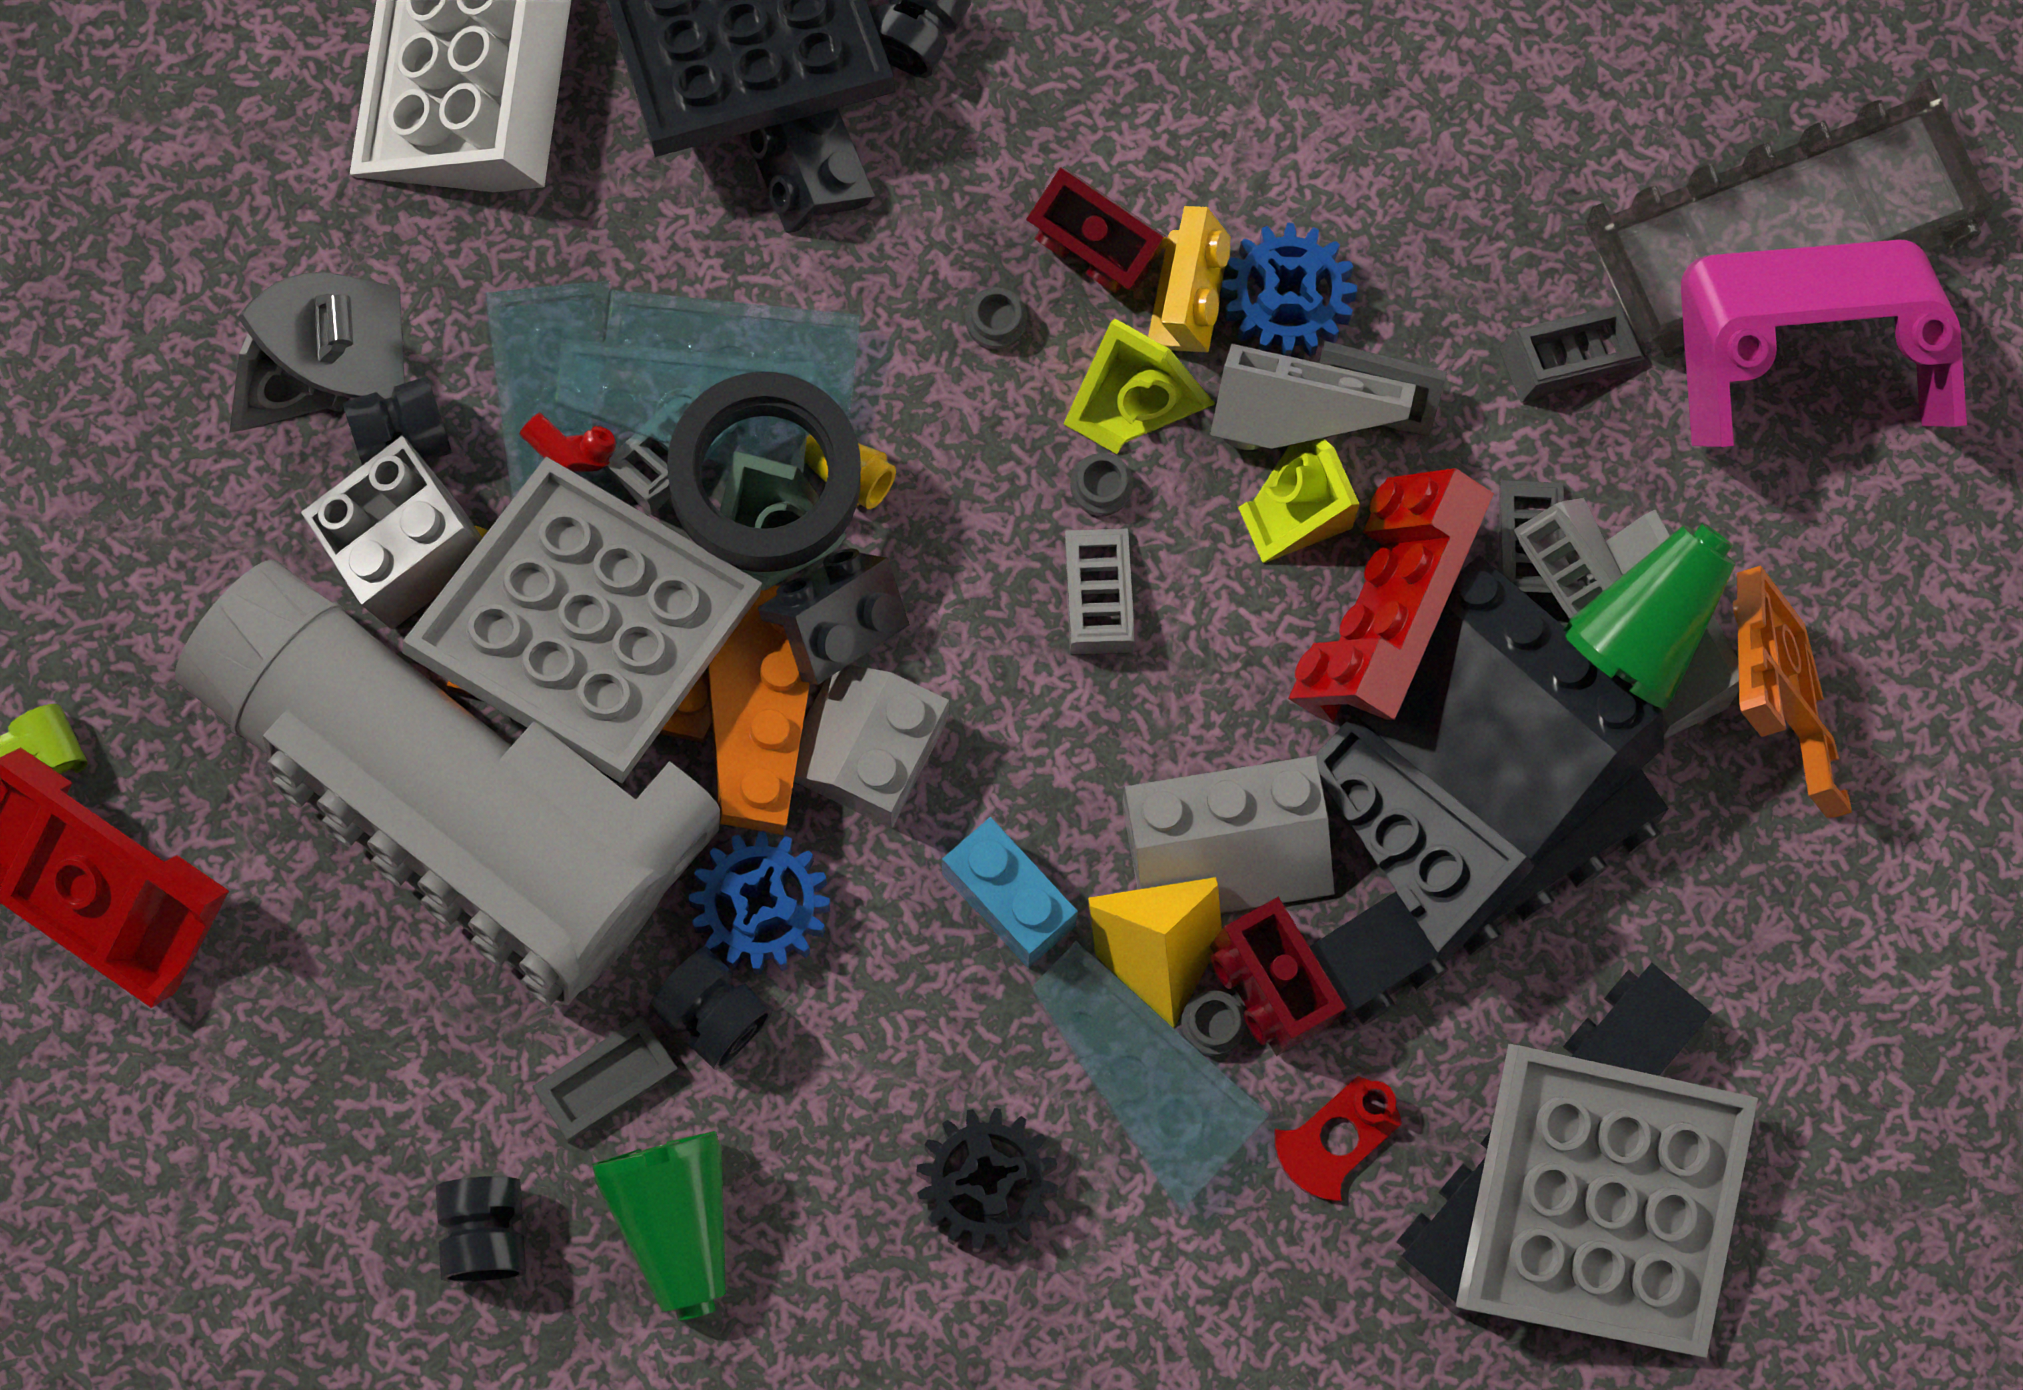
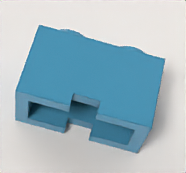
M991 817L942 858V875L968 904L994 929V932L1027 968L1032 966L1076 927L1078 911Z

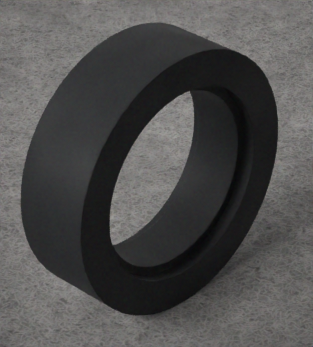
M750 372L725 379L704 391L689 405L679 419L670 441L667 470L671 499L678 520L689 537L697 545L736 568L754 572H775L803 565L827 551L839 539L855 512L860 493L861 459L854 429L844 411L827 393L801 378L778 372ZM752 417H778L799 425L816 440L826 458L828 477L819 500L801 518L784 526L753 528L734 522L713 505L702 484L701 471L703 461L713 441L731 425Z

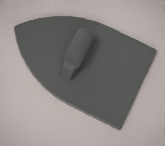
M304 273L283 279L260 292L246 305L238 316L248 334L278 366L306 385L320 391L354 399L377 392L384 399L392 396L394 386L404 384L400 287L333 273Z

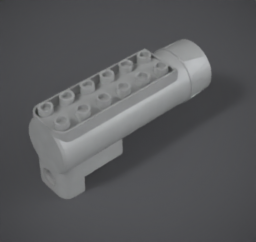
M274 559L264 561L251 568L219 597L191 634L176 665L175 680L179 685L230 724L234 734L240 738H245L268 755L267 765L271 769L273 776L276 777L272 781V785L285 799L299 808L306 802L325 817L321 823L334 838L347 847H351L355 842L360 844L375 856L371 860V864L384 878L398 887H401L405 881L424 895L420 902L433 917L449 927L455 921L474 935L470 942L482 956L499 967L504 961H507L525 976L521 980L525 989L537 1000L549 1007L556 1000L564 1005H569L579 992L589 987L607 971L646 924L663 894L719 831L720 808L716 801L702 786L670 761L640 796L634 799L552 733L534 721L513 745L509 744L368 633L345 612L341 605L321 596Z

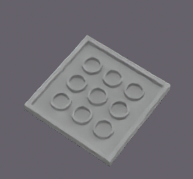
M545 457L405 637L402 653L527 728L533 721L538 723L596 769L623 783L760 596L762 582L728 562L715 557L699 545L550 458Z
M1508 1044L1456 1306L1467 1310L1707 1358L1758 1098L1520 1045Z

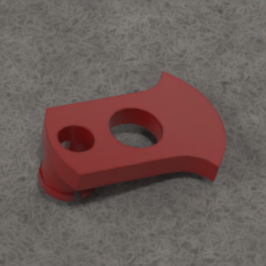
M1357 1076L1301 1127L1287 1131L1275 1128L1276 1154L1283 1171L1298 1188L1313 1197L1326 1201L1341 1202L1340 1189L1345 1176L1402 1125L1400 1113L1396 1107L1395 1093L1384 1082L1370 1081L1369 1079ZM1368 1095H1375L1381 1098L1385 1105L1384 1113L1371 1114L1366 1111L1362 1103L1363 1098ZM1340 1118L1347 1120L1357 1130V1146L1346 1155L1331 1154L1321 1143V1129L1325 1123L1332 1119Z

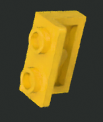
M1184 206L1180 229L1172 230L1168 235L1171 240L1165 249L1148 337L1173 351L1209 352L1213 326L1218 316L1219 296L1225 266L1230 256L1231 236L1208 207Z

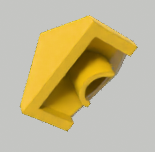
M1216 877L1089 897L1092 937L1096 957L1171 1027L1175 1028L1211 960L1210 956L1214 954L1210 944L1222 930L1219 890Z

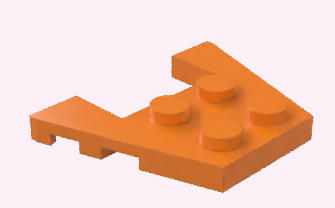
M1761 565L1738 572L1737 599L1733 601V611L1738 625L1740 710L1761 737L1786 730V720L1800 740L1808 796L1826 818H1834L1852 813L1848 791L1846 789L1839 790L1833 782L1830 762L1839 760L1834 737L1818 717L1816 702L1823 701L1824 697L1805 623Z

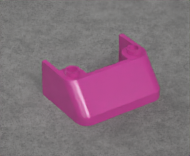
M1889 240L1716 254L1700 257L1686 268L1681 280V301L1692 446H1734L1729 382L1753 380L1762 376L1770 369L1777 351L1775 326L1894 317L1897 345L1907 359L1916 363L1919 412L1922 426H1967L1960 323L1928 257L1915 243L1907 240Z

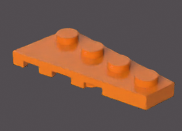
M774 585L765 591L761 590L760 596L708 665L709 711L712 716L713 754L718 806L720 808V824L784 835L810 683L801 680L784 626L761 620L758 607L777 595L776 591L780 586Z

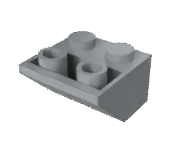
M403 436L399 437L301 512L360 604L391 630L437 597L482 540V536L460 504Z

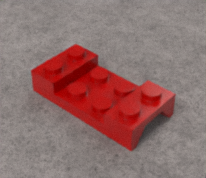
M1456 468L1387 477L1386 481L1378 487L1371 499L1369 507L1371 514L1363 530L1364 534L1380 543L1381 547L1373 554L1364 571L1366 581L1355 605L1347 611L1339 627L1341 637L1339 641L1313 643L1311 648L1303 654L1295 669L1296 682L1289 695V700L1316 717L1330 723L1334 722L1341 704H1349L1386 720H1395L1492 500L1493 492Z
M20 747L0 757V903L150 1008L174 995L180 987L229 890L180 856L176 855L164 862L67 795L72 785L71 781Z

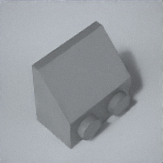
M849 664L825 680L803 722L794 782L892 829L949 719V700L892 672Z

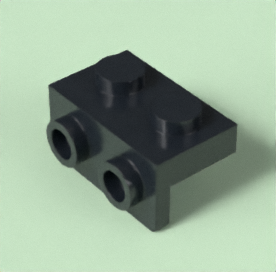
M838 108L745 133L748 150L758 164L769 191L771 205L777 211L786 233L801 230L815 215L855 210L868 205L875 197Z
M854 548L839 550L827 556L823 560L824 566L810 575L781 585L777 589L775 597L758 607L762 621L784 626L803 682L819 685L910 625L887 557L860 553L858 549Z

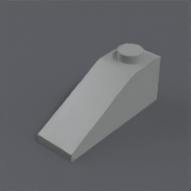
M1231 344L1223 370L1210 435L1221 437L1227 444L1239 449L1254 450L1260 446L1273 449L1402 421L1409 418L1416 385Z

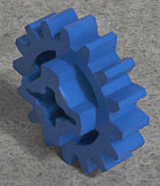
M1287 223L1283 237H1275L1273 231L1268 226H1265L1261 229L1260 245L1257 246L1246 238L1240 242L1239 254L1242 259L1229 257L1225 274L1231 279L1222 281L1220 297L1233 300L1226 305L1224 317L1226 321L1242 320L1237 336L1241 342L1255 335L1260 338L1258 350L1268 352L1272 344L1281 346V354L1289 357L1292 356L1294 346L1302 345L1304 351L1311 357L1316 355L1317 338L1321 337L1324 341L1332 343L1337 341L1339 329L1336 323L1340 325L1349 324L1353 309L1347 303L1354 302L1357 294V285L1345 282L1352 275V262H1335L1340 247L1337 241L1331 242L1322 248L1317 244L1319 229L1313 227L1305 238H1300L1296 235L1294 223ZM1251 276L1255 278V284L1262 290V293L1258 295L1257 302L1253 305L1247 291V283ZM1323 278H1325L1330 292V301L1327 307L1322 304L1323 297L1316 291V287L1319 286ZM1279 284L1285 289L1297 285L1300 287L1299 296L1292 291L1287 292L1283 296L1277 293ZM1276 323H1294L1298 326H1282Z
M759 831L755 846L746 847L739 835L732 836L733 853L726 856L722 851L713 848L710 851V857L715 866L714 870L709 871L697 868L695 871L696 881L705 888V891L689 894L690 907L705 911V913L692 920L695 932L706 933L712 931L713 934L708 938L705 946L713 954L721 951L724 947L728 949L727 965L733 970L741 963L743 957L751 959L754 974L761 975L765 960L772 958L781 971L788 969L786 953L793 949L797 954L806 958L810 954V948L805 936L810 934L823 937L825 933V925L814 917L815 914L830 911V898L814 895L815 892L820 891L827 885L825 873L815 872L808 874L807 871L814 862L813 854L808 850L796 858L791 855L793 847L792 838L785 836L779 842L777 848L769 846L766 831ZM761 863L759 869L743 875L734 873L744 866ZM788 873L794 877L802 890L803 906L797 904V900L786 896L783 887ZM770 883L769 892L771 904L774 906L773 909L762 906L757 915L753 914L751 920H749L750 909L746 896L757 898L762 890L767 889ZM717 899L723 901V904L732 907L735 911L736 918L733 922L731 933L724 927L718 917ZM776 929H782L787 932L776 940L757 943L762 934Z

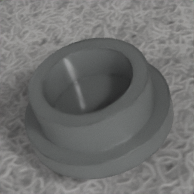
M988 288L980 291L970 300L965 312L966 328L971 338L979 345L989 349H1004L1015 344L1023 336L1027 327V310L1021 298L1014 292L1005 288Z
M1106 453L1092 454L1082 459L1074 468L1070 480V490L1076 504L1085 512L1097 516L1112 515L1124 508L1130 500L1133 491V477L1128 466L1118 457Z
M1211 990L1199 993L1184 1008L1181 1018L1182 1034L1186 1042L1195 1051L1208 1056L1224 1055L1235 1049L1244 1036L1246 1030L1244 1010L1234 997L1225 992Z

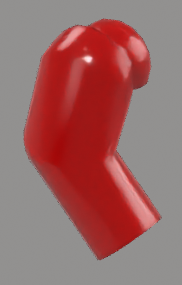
M542 413L533 416L519 433V436L543 459L548 457L572 472H593L605 468L610 463L609 458L613 455L617 445L612 432L601 426H594L591 430L586 431L584 435L565 436Z

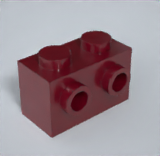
M1061 167L1026 218L1028 222L1040 229L1034 237L1036 241L1064 259L1070 251H1073L1091 264L1086 274L1115 294L1122 285L1129 290L1136 291L1171 240L1071 171Z
M1279 896L1224 926L1210 944V948L1214 953L1210 956L1211 964L1217 977L1226 988L1232 989L1234 987L1247 1007V1010L1244 1011V1017L1251 1033L1260 1044L1265 1045L1268 1043L1276 1056L1331 1026L1346 1009V1006Z

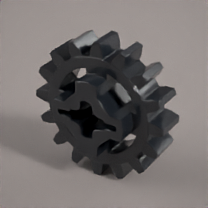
M994 1108L989 1123H980L974 1109L967 1110L966 1127L960 1130L949 1120L943 1122L942 1129L947 1140L942 1144L928 1139L925 1143V1151L935 1160L933 1164H917L916 1176L923 1180L931 1181V1186L917 1192L919 1203L936 1204L937 1208L928 1217L929 1225L933 1228L947 1221L951 1225L948 1243L952 1245L957 1243L964 1234L971 1236L973 1253H980L985 1239L990 1238L995 1239L996 1245L1001 1252L1008 1251V1234L1016 1232L1026 1242L1029 1241L1033 1233L1028 1220L1032 1217L1038 1221L1047 1222L1050 1217V1211L1040 1202V1199L1057 1197L1058 1185L1051 1181L1043 1180L1044 1175L1050 1174L1057 1169L1056 1158H1039L1038 1153L1046 1144L1045 1136L1039 1134L1029 1140L1026 1139L1023 1135L1027 1119L1022 1116L1014 1121L1011 1127L1002 1125V1112L998 1108ZM990 1139L1009 1144L1021 1155L1012 1158L1005 1156L992 1148ZM966 1145L968 1157L960 1171L948 1173V1176L943 1177L945 1167L951 1156L960 1147ZM989 1166L993 1175L1003 1174L1004 1177H1007L997 1181V1193L985 1195L981 1185H970L969 1182L977 1179L979 1167ZM1032 1184L1031 1191L1024 1205L1014 1215L1009 1217L1006 1203L1013 1191ZM968 1203L982 1212L985 1223L976 1222L964 1217L951 1204Z

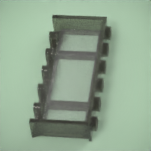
M1928 78L1918 83L1908 102L1886 110L1882 100L1873 101L1860 109L1853 123L1830 131L1826 121L1818 122L1803 132L1798 144L1777 152L1773 151L1770 143L1760 144L1747 153L1742 165L1719 174L1713 164L1705 165L1691 174L1687 186L1661 195L1657 186L1645 188L1635 195L1630 208L1609 215L1604 203L1595 205L1591 208L1584 227L1623 306L1644 356L1646 357L1662 350L1664 356L1670 358L1685 353L1681 280L1686 268L1700 257L1716 254L1889 240L1911 241L1922 250L1944 242L1947 249H1953L1969 243L1981 234L1980 227H1982L1992 211L1993 205L1931 78Z

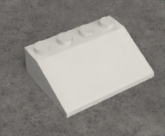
M377 0L349 175L355 178L488 192L545 187L571 0Z

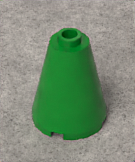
M1701 523L1696 531L1683 525L1570 618V621L1563 629V631L1567 632L1565 637L1584 657L1610 678H1613L1616 674L1628 683L1633 684V687L1629 690L1630 692L1656 707L1665 709L1679 689L1736 566L1733 559L1727 555L1733 548L1732 543L1705 523Z
M712 1131L668 1141L664 1145L645 1150H634L593 1163L592 1167L595 1175L593 1179L661 1311L675 1310L678 1321L703 1316L716 1311L714 1299L726 1294L722 1144L719 1143L717 1132Z

